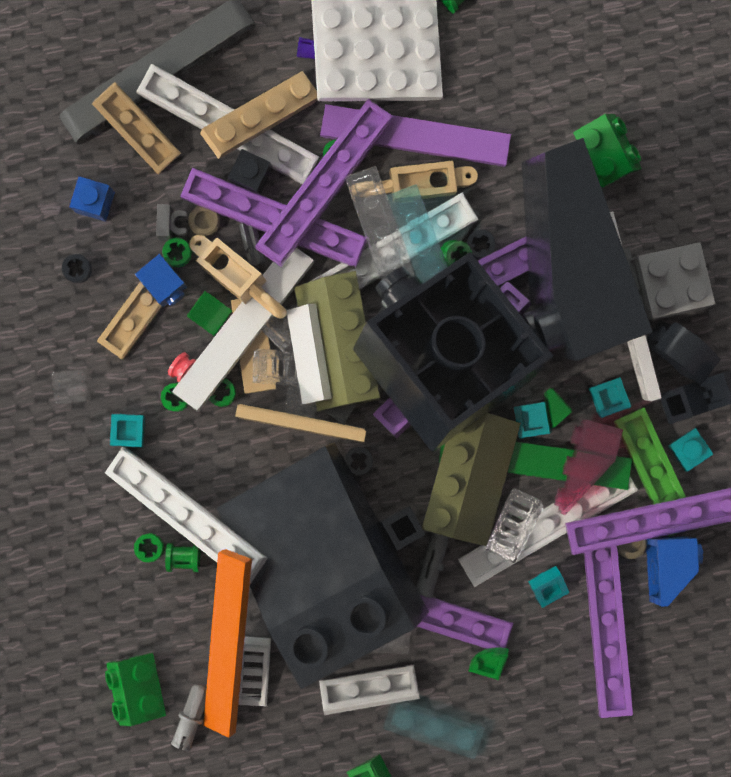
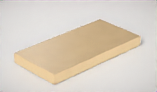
M243 404L237 405L235 416L240 419L359 443L365 442L366 431L363 428Z

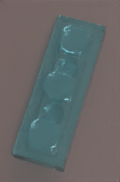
M417 184L387 195V199L415 274L422 283H425L447 268V264Z
M408 701L390 704L383 725L385 730L472 759L476 757L485 729L483 726Z

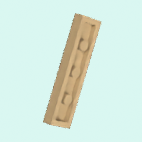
M301 71L205 126L200 134L217 158L220 159L318 100L317 90L304 72Z

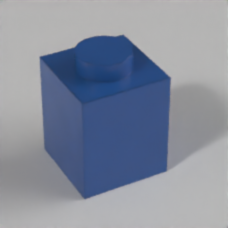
M78 177L69 207L75 213L106 222L115 191L107 184Z
M160 254L135 273L136 277L162 307L167 304L173 306L185 296L183 291L187 286Z

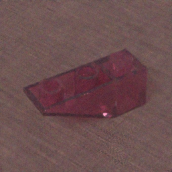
M589 420L581 421L580 426L575 425L570 442L575 444L572 457H566L562 472L563 475L567 476L564 488H558L554 506L559 507L558 514L566 515L615 462L623 429Z

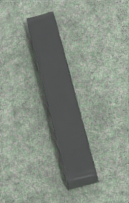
M229 0L70 105L60 114L59 119L76 144L85 143V138L93 133L97 135L111 125L92 105V102L111 84L116 82L131 100L138 104L146 99L137 94L136 91L151 64L181 79L189 73L188 70L196 64L198 66L202 65L215 56L214 52L222 47L226 49L241 39L239 36L247 30L253 31L256 23L240 0Z

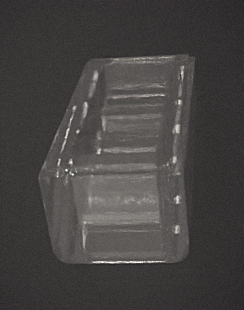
M270 349L255 350L253 358V383L299 385L296 364L295 377H290V360H295L294 352ZM267 359H272V375H267ZM279 360H284L283 376H278Z
M513 488L487 543L486 550L515 563L544 509L542 501ZM518 504L530 509L529 512L517 508ZM512 515L525 520L523 525L511 520ZM508 527L519 532L518 537L505 532V528ZM502 538L514 544L513 548L510 549L499 544V539Z

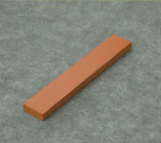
M224 549L218 552L203 726L229 738L236 733L252 559Z

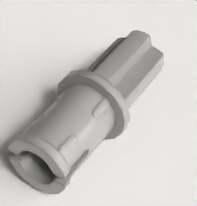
M193 685L184 710L179 712L178 716L181 719L171 742V745L178 749L184 736L185 740L182 750L190 751L192 748L191 745L198 725H201L204 721L201 717L205 709L206 687Z

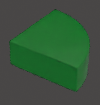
M494 647L479 652L472 658L468 671L499 680L508 657L509 649Z

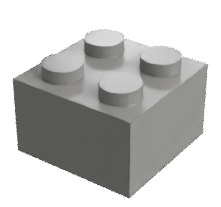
M701 242L641 255L632 261V264L635 265L640 285L639 293L642 294L644 309L649 321L702 310L715 305Z

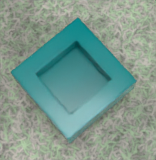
M620 377L589 388L599 418L631 407Z
M547 401L514 407L516 422L521 423L518 432L519 438L552 433Z
M112 414L110 446L144 447L145 416Z
M693 428L668 445L685 472H688L713 455L696 428Z
M556 566L528 581L541 608L570 593L562 574Z

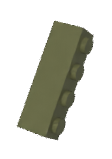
M356 271L322 277L294 287L298 307L307 304H316L332 397V399L316 402L317 411L380 400L377 380L353 350L366 324Z
M487 413L445 443L423 522V530L474 544L488 545L521 423Z

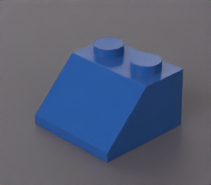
M673 536L647 539L649 602L661 607L669 606L699 572V564L703 563V549L701 544H697V538Z

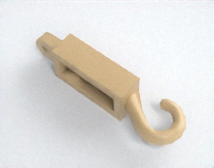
M453 161L390 168V179L377 183L367 181L353 184L349 187V193L354 197H368L392 192L393 203L456 195L457 188L472 186L476 182L478 174L470 166L454 168ZM436 172H443L447 177V185L434 188L429 181L430 175Z
M195 235L191 238L189 246L199 257L196 262L200 267L245 305L253 297L275 317L284 318L287 315L285 307L262 288L266 282L263 275L218 238L211 242L205 236ZM224 254L229 259L228 264L225 268L216 270L212 265Z

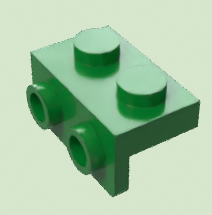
M604 114L573 132L576 140L584 138L601 188L642 169L639 163L641 161L640 153L633 144L630 145L625 135L627 127L624 121L619 116L616 117L615 114Z
M153 653L107 663L108 670L105 672L107 686L113 693V716L116 721H119L120 726H134L166 716Z

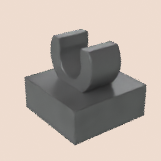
M157 204V238L160 241H168L173 238V233L177 236L187 235L188 230L186 228H177L175 226L178 219L188 218L187 212L183 210L173 212L170 205Z

